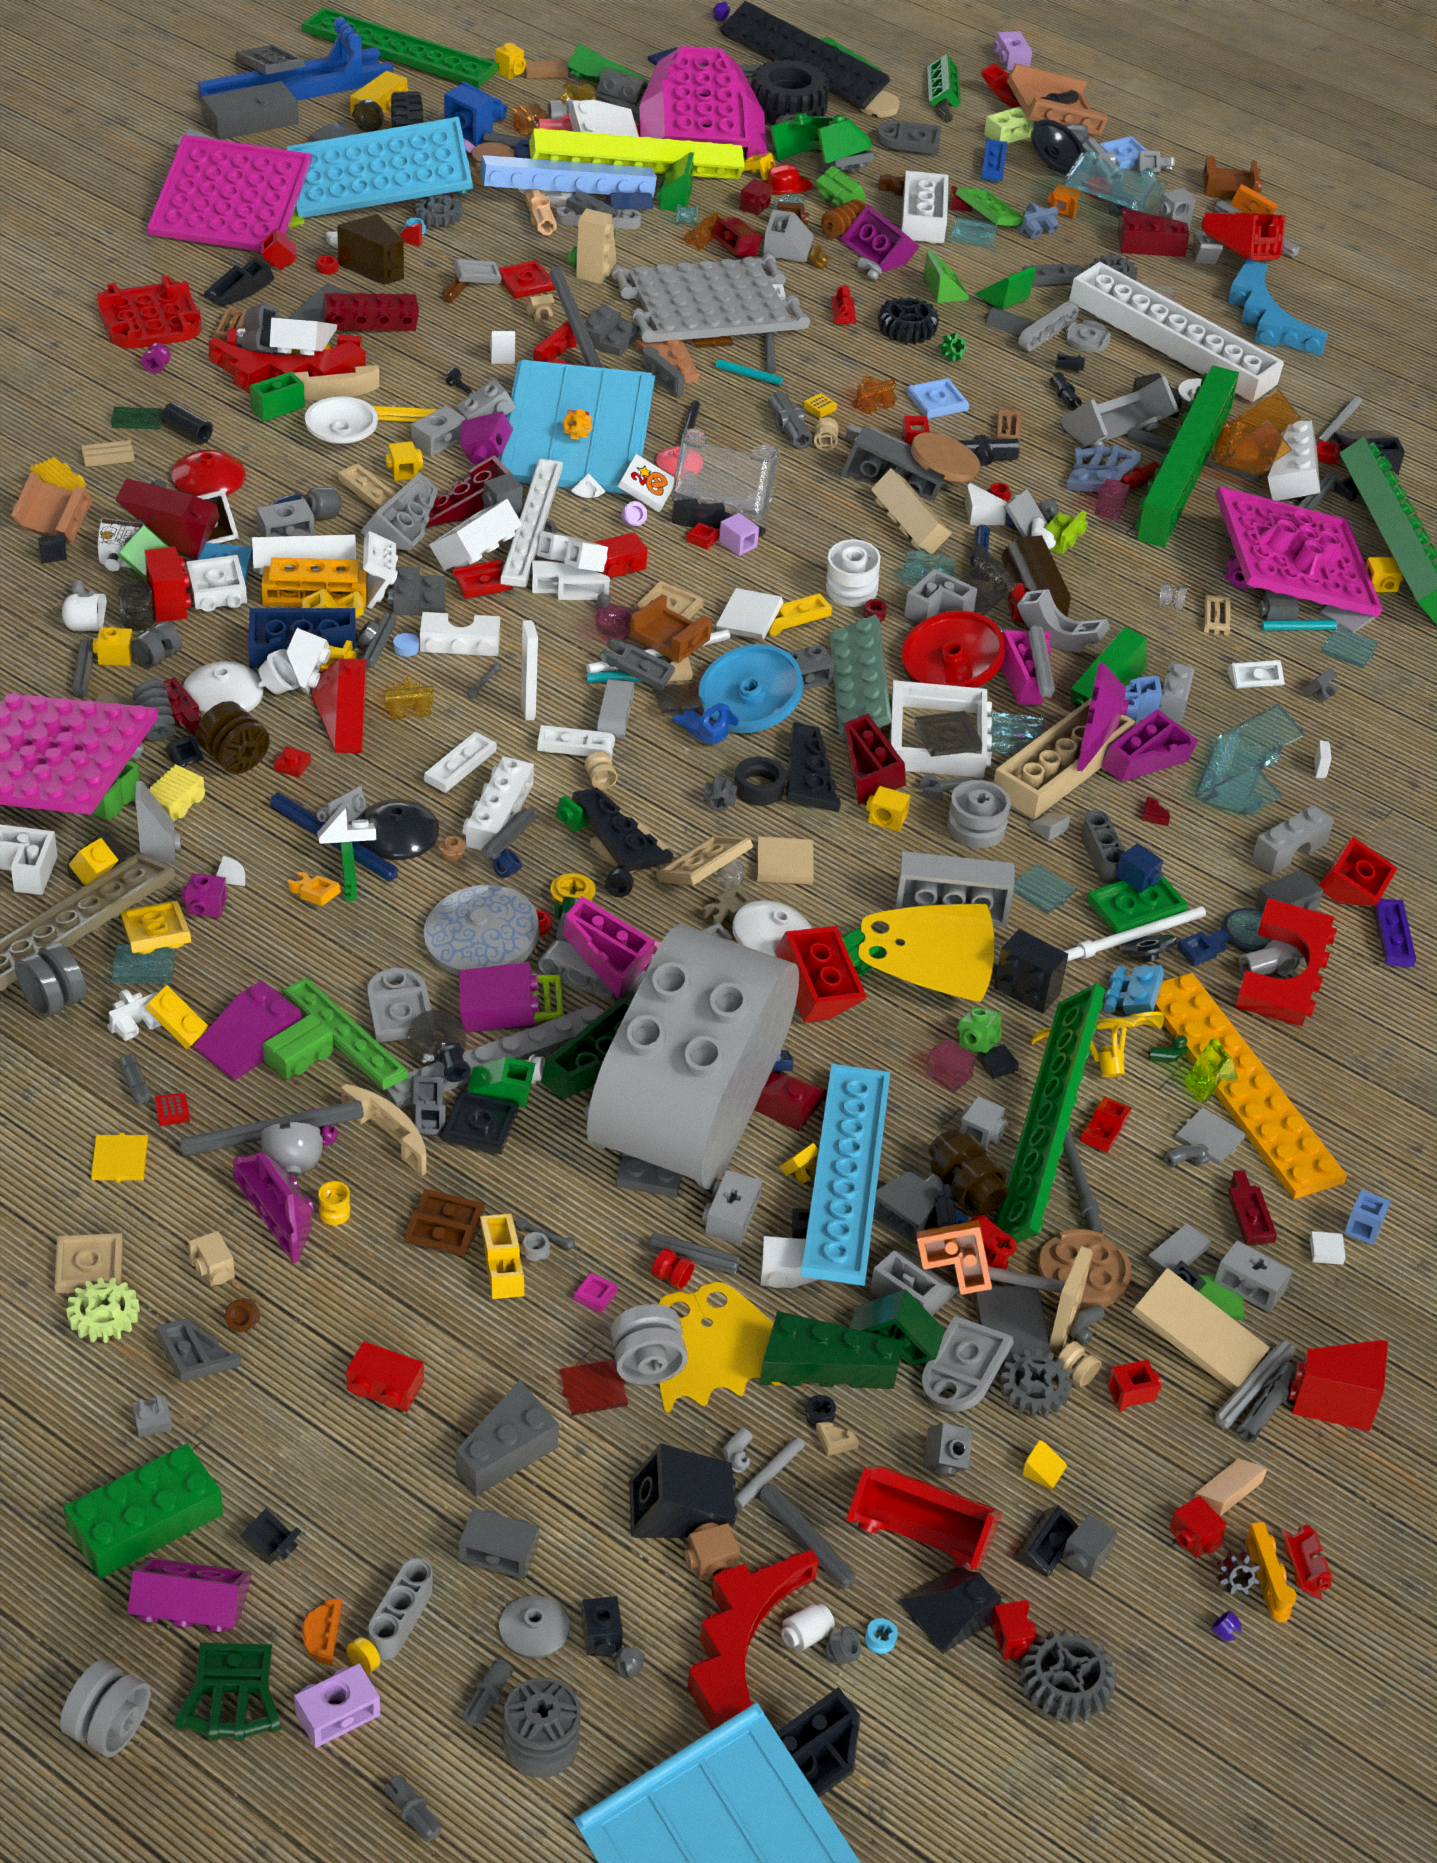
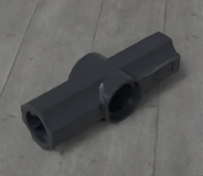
M977 435L971 440L958 441L977 456L980 466H987L997 460H1017L1019 458V441L1017 438L989 439L986 435Z

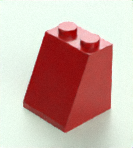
M1376 1340L1308 1349L1304 1362L1298 1361L1295 1371L1296 1381H1291L1288 1400L1293 1401L1292 1414L1370 1431L1384 1393L1388 1341Z

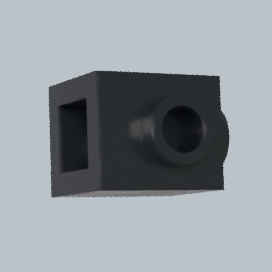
M617 1596L582 1600L581 1622L586 1655L608 1656L617 1652V1649L622 1647L623 1640Z

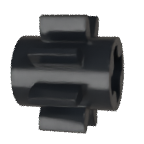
M1228 1551V1557L1223 1562H1217L1222 1574L1218 1575L1216 1579L1221 1585L1227 1584L1226 1589L1231 1595L1236 1592V1589L1243 1591L1247 1595L1249 1594L1248 1589L1253 1584H1259V1580L1255 1577L1254 1572L1258 1571L1260 1566L1255 1561L1249 1562L1250 1556L1246 1551H1242L1240 1556L1233 1555ZM1239 1569L1240 1575H1239L1238 1577H1236V1576H1237L1236 1570Z

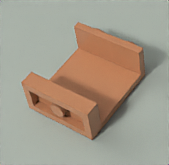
M31 472L29 478L22 486V493L18 501L12 507L11 517L20 527L48 536L63 534L65 541L73 543L93 498L85 488L75 486L73 491L43 482L36 473Z

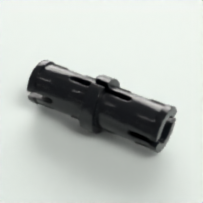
M1061 372L1054 373L1053 376L1056 381L1051 377L1050 383L1057 390V396L1059 399L1062 398L1069 410L1077 409L1078 406L1075 402L1081 406L1082 401L1075 393L1074 386L1067 382Z

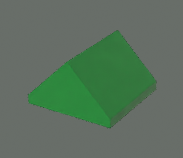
M1033 266L976 292L977 296L1002 310L1027 300L1030 296L1036 269Z

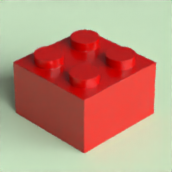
M176 546L144 550L147 589L156 623L188 619L187 608H191L189 592H186V588L190 587L188 572H184L183 556H178Z

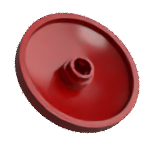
M971 611L940 613L919 623L906 637L902 647L904 670L909 679L916 683L978 688L994 677L1001 668L1006 652L1004 637L996 623L979 613Z

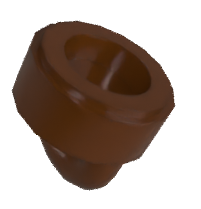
M237 1299L226 1308V1323L234 1331H247L253 1328L260 1320L259 1309L250 1299Z

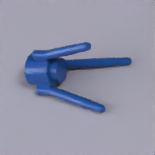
M464 81L462 82L463 86L493 99V122L496 123L497 120L504 121L508 109L507 104L501 103V99L494 98Z

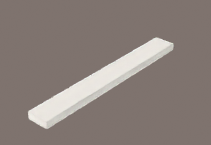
M546 459L538 460L519 519L522 526L515 531L516 535L513 537L501 574V584L526 588L532 569V560L534 561L537 553L540 533L544 531L563 470V462Z

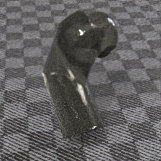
M947 98L937 103L935 113L946 123H949L953 119V114L949 112L950 109L948 107H952Z

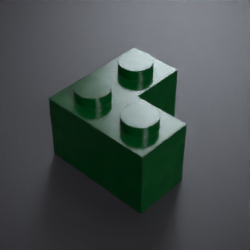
M906 1289L858 1305L850 1328L904 1340L901 1357L911 1367L937 1358L945 1331Z

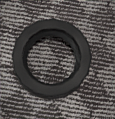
M761 756L749 757L741 761L736 767L734 786H737L736 795L742 801L752 805L763 806L773 804L784 795L786 772L780 763L771 758ZM759 776L768 778L774 783L761 786L752 784L746 779Z

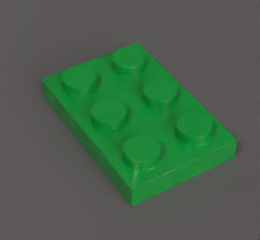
M1163 875L1157 885L1154 887L1150 886L1142 893L1126 882L1120 881L1088 892L1086 899L1114 934L1185 912L1188 907V903Z

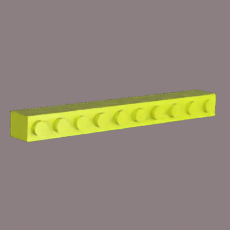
M534 128L529 140L531 159L650 167L654 173L666 174L667 169L689 152H694L693 176L739 180L745 167L741 145L632 137L629 135L620 136L606 133L596 134L566 130H547L544 128Z

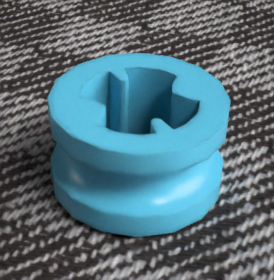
M884 1618L871 1621L865 1634V1645L869 1650L878 1654L891 1651L898 1637L897 1627L894 1623ZM881 1631L882 1635L886 1633L888 1635L887 1640H880V1636L877 1639L875 1637L876 1632Z

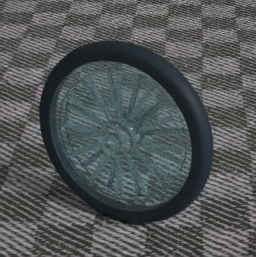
M1239 908L1225 915L1221 923V929L1229 935L1227 941L1245 951L1255 952L1265 949L1267 944L1273 939L1257 935L1263 911L1253 908Z

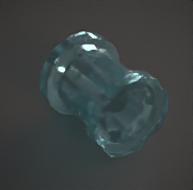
M677 204L676 224L682 222L698 226L699 206L689 208Z

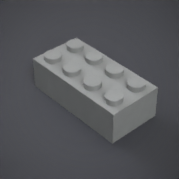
M902 851L895 909L930 905L987 904L993 925L1007 927L1014 890L1015 863Z

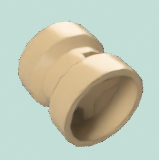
M825 417L816 423L814 443L820 450L829 451L837 445L839 426L834 419Z
M595 752L586 758L584 766L595 788L597 787L600 790L608 789L616 783L618 775L607 753Z
M1076 1341L1067 1345L1056 1361L1063 1360L1064 1366L1062 1371H1070L1073 1381L1081 1387L1086 1386L1094 1379L1102 1365L1101 1361L1094 1355H1087L1084 1347Z

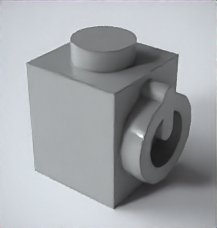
M978 1096L971 1106L967 1105L961 1114L960 1133L972 1134L985 1150L991 1143L998 1144L1009 1123L1003 1119L1005 1108Z

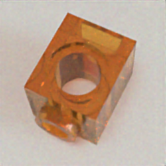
M537 103L514 107L513 127L522 137L532 135L533 129H538L539 119H547L546 112Z

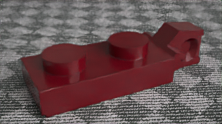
M175 677L163 681L166 685L165 690L168 693L167 699H169L171 704L169 708L172 709V717H174L175 722L178 725L184 724L186 730L191 735L196 734L198 723L201 720L199 705Z
M1245 1170L1233 1171V1176L1230 1180L1231 1187L1228 1188V1198L1245 1245L1275 1243L1277 1233L1260 1187L1250 1186Z

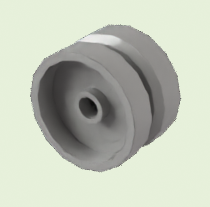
M970 780L961 783L954 788L951 795L950 811L947 818L948 833L960 844L972 848H988L997 845L1003 840L1007 830V819L1011 807L1010 796L1002 787L985 780Z
M658 1304L639 1305L624 1311L615 1318L610 1326V1338L612 1348L615 1351L616 1369L622 1379L639 1385L658 1384L672 1379L684 1369L687 1364L688 1354L685 1341L682 1338L681 1321L675 1310Z
M105 1660L93 1663L77 1680L67 1697L60 1719L61 1732L81 1743L87 1741L88 1747L108 1758L116 1755L128 1744L143 1721L151 1696L150 1685L131 1674L123 1676L121 1669Z

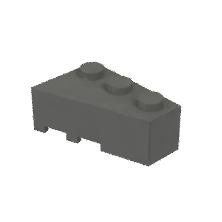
M519 1380L456 1450V1474L476 1497L557 1449L559 1423L523 1382Z

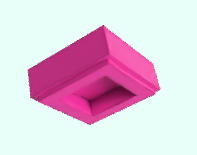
M590 1272L575 1291L574 1301L602 1313L617 1294L618 1285Z

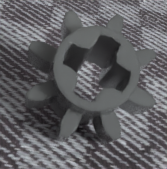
M715 777L712 784L705 783L703 801L709 802L711 809L725 811L729 804L735 805L737 786H732L728 778Z

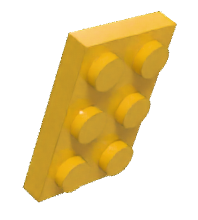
M178 901L127 909L121 912V921L132 953L148 954L157 948H179L184 943L191 942L190 931Z

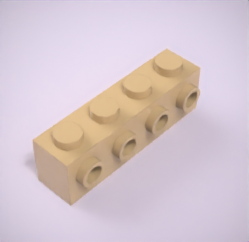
M890 468L871 489L877 496L875 499L877 504L884 510L886 508L889 510L886 514L896 524L898 522L901 524L898 527L900 531L908 538L910 536L913 538L910 542L920 552L924 549L932 555L952 534L909 483L893 469Z

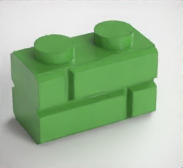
M831 166L825 172V175H821L816 180L819 197L824 201H831L834 208L853 199H858L862 202L866 199L862 186L835 166Z
M312 1014L263 1043L265 1063L273 1070H276L277 1074L284 1080L289 1079L295 1074H303L308 1066L318 1060L327 1059L332 1051H334L332 1031L324 1024H321Z

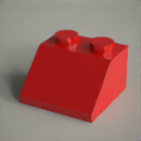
M1352 836L1336 854L1318 886L1323 889L1324 894L1339 904L1376 906L1398 867Z

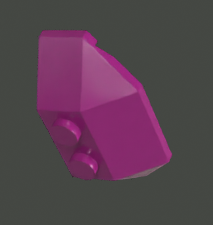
M264 1152L234 1158L233 1171L235 1182L291 1262H298L312 1228L311 1214L314 1213V1207L308 1196L303 1197L294 1176H288L283 1167Z

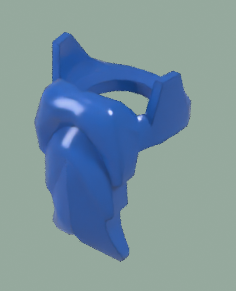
M723 703L713 705L702 716L696 714L692 708H687L685 714L672 717L675 723L683 726L698 740L713 745L727 738L728 724L734 726L739 724V718L730 710L729 706ZM715 711H719L717 721L709 720Z

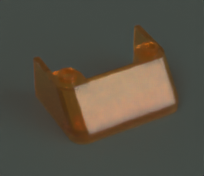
M1278 389L1232 420L1221 430L1211 458L1219 466L1262 475L1272 467V463L1292 450L1281 436V432L1286 430L1288 425L1294 424L1301 420V418Z

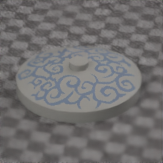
M499 885L471 886L448 895L432 909L424 926L425 944L433 962L444 971L459 977L460 970L524 962L536 947L540 933L538 916L533 904L516 890Z

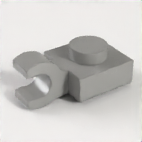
M1160 151L1138 152V174H1159L1161 169L1172 170V167H1175V158H1161Z

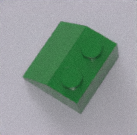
M689 152L667 169L666 176L661 177L660 187L657 192V200L661 201L660 210L686 213L692 192L694 152Z

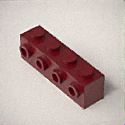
M324 293L321 316L324 323L336 324L337 330L416 331L419 306L416 294Z

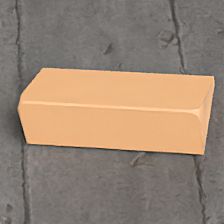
M1238 1458L1195 1492L1194 1496L1198 1497L1200 1495L1219 1516H1222L1263 1482L1267 1469L1261 1465Z

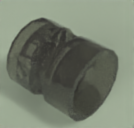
M140 581L128 582L122 585L118 592L122 625L126 629H132V631H142L152 627L155 623V611L151 586Z

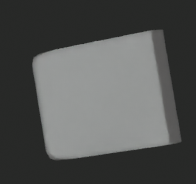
M1048 813L1031 822L1030 827L1047 841H1050L1068 831L1070 817L1068 815Z

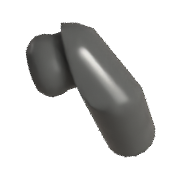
M1203 1144L1181 1145L1166 1153L1164 1161L1169 1167H1174L1194 1157L1196 1164L1200 1166L1209 1162L1211 1156L1207 1151L1209 1149Z
M1094 1305L1077 1313L1070 1330L1073 1341L1077 1340L1080 1345H1086L1091 1341L1090 1338L1093 1337V1334L1088 1329L1089 1325L1102 1320L1105 1315L1100 1305Z

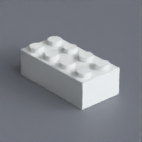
M906 171L901 231L913 241H927L933 244L944 243L947 225L949 175Z

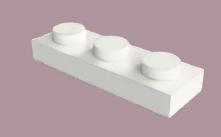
M474 732L424 773V782L446 793L495 753L497 743Z

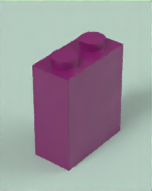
M530 962L460 970V1015L465 1033L535 1025V1013L540 1012L538 994L534 995V991H539V981L537 973L532 974Z

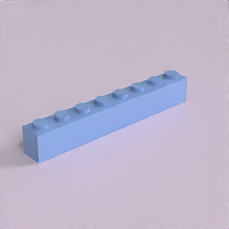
M482 155L480 178L484 186L577 193L582 191L610 195V193H652V198H654L657 179L653 169L650 167Z

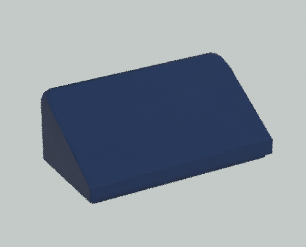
M610 193L604 201L605 204L614 209L653 208L652 193Z

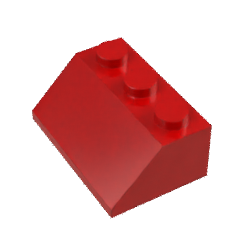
M837 926L785 931L774 952L776 957L795 963L798 967L799 987L796 1005L804 1023L830 1020L867 998Z

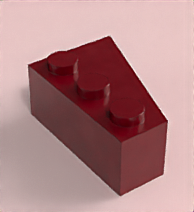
M1121 207L1117 228L1121 253L1174 257L1186 256L1190 236L1188 223Z

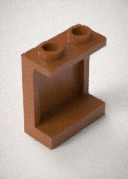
M1206 156L1203 170L1205 196L1233 198L1241 184L1256 192H1261V170L1257 168V161L1252 160L1250 170L1216 168L1215 156Z
M661 594L632 615L630 619V637L680 663L710 640L712 619L703 615L695 622H692L668 609L666 606L667 596Z

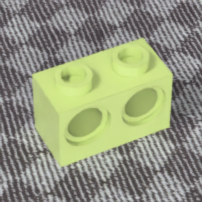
M1021 107L987 116L984 135L990 140L1006 141L1007 144L1031 137L1034 120H1029Z

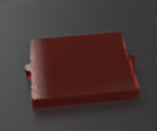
M615 1359L560 1369L559 1373L564 1387L562 1395L567 1398L571 1416L628 1406L624 1390L625 1380L617 1372Z

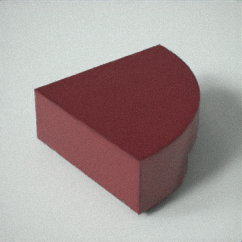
M1147 796L1142 821L1168 826L1170 813L1159 805L1158 800Z

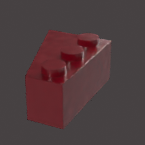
M867 713L845 722L846 749L858 805L867 802L870 795L875 796L879 786L892 790L906 786L904 761Z

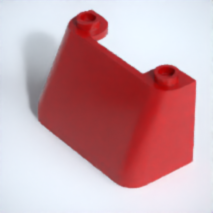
M1205 212L1201 228L1206 235L1246 260H1276L1282 254L1286 215Z

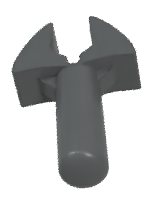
M930 773L920 780L919 790L923 789L922 797L942 800L943 791L953 790L961 783L970 780L968 777L938 780L934 773Z

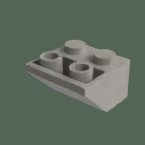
M773 209L765 231L763 255L770 253L775 259L784 258L795 262H807L814 235L795 213Z
M892 1251L874 1268L870 1293L877 1298L906 1289L931 1316L959 1291V1287L934 1269L923 1270L922 1262L911 1253Z

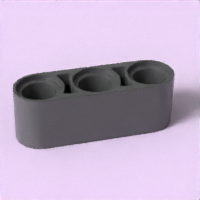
M1091 810L1085 815L1081 834L1082 842L1099 878L1109 884L1120 882L1121 879L1116 876L1120 855L1125 852L1124 847L1109 816L1103 811Z

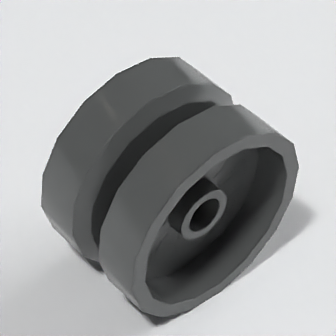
M57 941L51 942L39 948L38 954L30 953L15 961L14 967L19 986L31 1007L42 1017L47 1018L60 1012L64 1004L70 1006L85 999L87 991L82 972L74 957L63 944Z

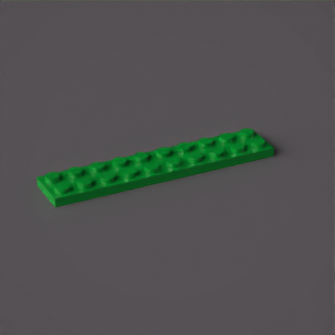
M325 7L302 23L303 32L335 42L338 33L334 30V21L339 16L344 17L347 24H350L355 33L361 37L362 50L377 47L382 59L393 60L401 65H408L420 71L433 73L435 76L451 79L453 82L462 83L464 81L476 88L482 86L499 71V63Z
M1098 983L1059 1002L1057 1005L1006 1187L1009 1193L1005 1202L1000 1206L995 1223L1003 1232L1012 1236L1016 1243L1036 1236L1043 1226V1215L1050 1201L1049 1193L1052 1182L1057 1175L1056 1168L1059 1157L1064 1149L1063 1142L1066 1132L1070 1127L1069 1120L1072 1109L1077 1102L1076 1095L1079 1084L1084 1076V1065L1090 1054L1089 1047L1092 1036L1097 1029L1098 1014L1103 1007L1102 1000L1105 989Z

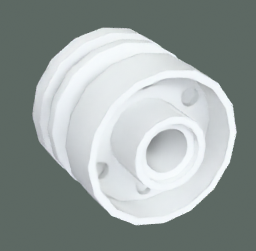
M855 539L844 540L833 545L828 553L826 591L834 602L843 606L857 607L865 605L866 601L877 596L881 559L878 549L868 542Z

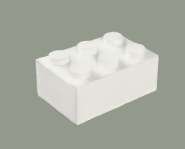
M505 499L477 512L430 543L429 546L444 571L452 567H464L468 563L470 565L481 559L483 553L491 552L499 547L498 543L501 541L505 542L516 535L515 530L521 527L522 523L508 499Z

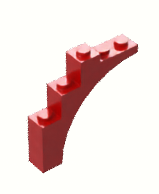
M216 337L208 341L210 361L233 375L234 385L250 394V385L291 371L293 373L308 372L309 377L355 373V367L366 366V351L351 341L323 351L314 352V355L259 353L230 345Z
M812 1549L801 1554L794 1553L775 1565L762 1566L752 1574L744 1563L734 1568H724L717 1575H714L712 1597L722 1613H714L702 1621L700 1642L710 1659H703L692 1668H689L687 1686L711 1730H714L752 1705L745 1677V1660L748 1647L759 1625L774 1606L794 1590L816 1579L819 1559Z

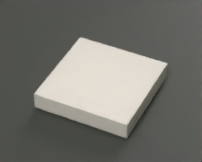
M736 588L716 624L717 631L728 630L730 634L764 640L783 604L782 596Z

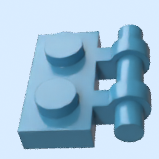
M1145 965L1134 967L1132 975H1126L1127 970L1125 967L1117 966L1115 972L1110 976V988L1105 992L1103 998L1105 1003L1104 1010L1108 1013H1113L1116 1007H1123L1125 1014L1153 1012L1164 976L1162 966Z

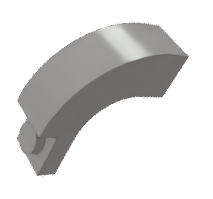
M1049 589L1026 592L1017 604L1021 617L1027 627L1030 629L1032 625L1036 627L1041 626L1044 632H1051L1049 645L1063 651L1082 652L1087 643L1095 644L1100 642L1110 628L1107 619L1075 621L1066 617L1056 607Z

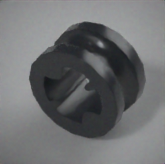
M826 1395L811 1397L807 1402L805 1418L807 1422L815 1428L816 1423H833L836 1404Z

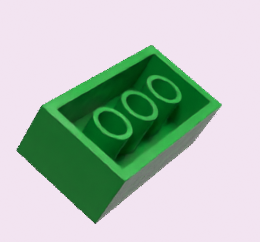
M188 1443L63 1506L67 1531L99 1579L223 1515L221 1490Z

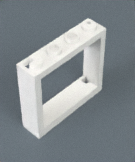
M893 680L890 700L892 723H890L889 742L904 761L905 771L984 778L985 768L991 767L992 752L987 751L991 749L992 734H987L991 732L992 717H987L991 715L992 702H987V689ZM903 707L976 713V753L902 747Z

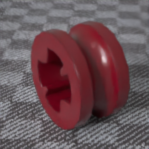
M870 599L865 602L864 618L876 614L880 622L885 620L887 604L884 601Z

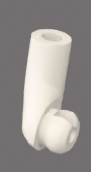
M1041 518L1034 519L1032 521L1031 536L1042 535L1048 549L1053 548L1056 544L1054 535L1044 528V521Z

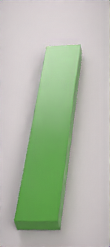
M308 978L282 990L283 997L301 1011L302 1016L307 1017L312 1014L321 1024L328 1027L333 1034V1044L383 1091L408 1078V1070Z

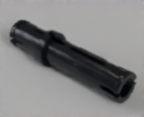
M1069 90L1058 94L1050 93L1046 97L1040 98L1063 104H1073L1078 101L1079 96L1077 91Z

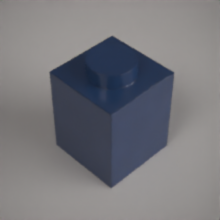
M1137 843L1120 855L1116 876L1142 893L1150 886L1154 887L1160 881L1163 860Z

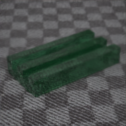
M114 407L111 420L112 428L161 430V414L163 409Z

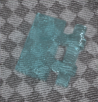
M907 550L906 560L908 561H905L901 584L916 586L934 568L953 577L956 558L947 557V554L943 553L933 555L925 553L924 550H917V552Z
M996 712L991 714L992 725L990 734L994 738H1000L992 739L991 749L1000 750V753L1008 754L1009 751L1020 752L1044 734V717ZM1010 739H1013V740H1023L1024 742H1020V741H1010Z

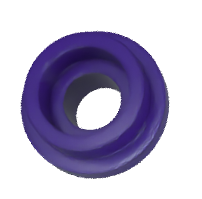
M725 1L717 3L713 9V18L716 21H724L730 13V7Z

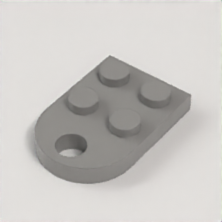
M391 968L383 970L372 977L368 984L367 996L375 1040L378 1043L435 1036V1024L426 983L419 974L404 968ZM397 980L402 983L398 985H392L388 982Z
M954 1315L943 1335L937 1358L928 1361L923 1370L922 1385L929 1402L938 1409L947 1412L964 1411L978 1404L985 1396L1014 1344L1012 1336ZM951 1388L956 1390L955 1395L951 1398L939 1396L945 1389Z

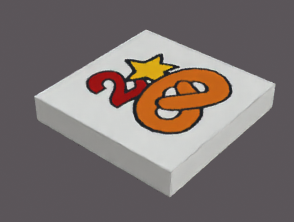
M636 454L618 487L657 512H660L677 479Z

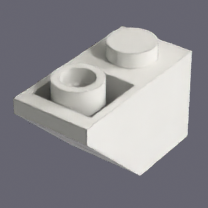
M297 628L287 649V655L303 692L309 694L311 688L317 686L320 679V673L318 672L321 665L327 663L331 650L326 639Z

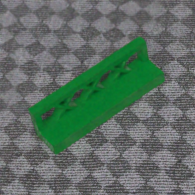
M945 54L927 67L929 103L934 106L947 98L951 105L956 108L961 104L959 68L950 56Z

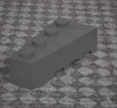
M863 426L840 477L849 478V476L860 478V482L867 484L870 481L877 483L891 468L902 476L920 497L935 500L945 480L943 479V474L931 468L926 470L920 466L913 458L910 447L866 426Z

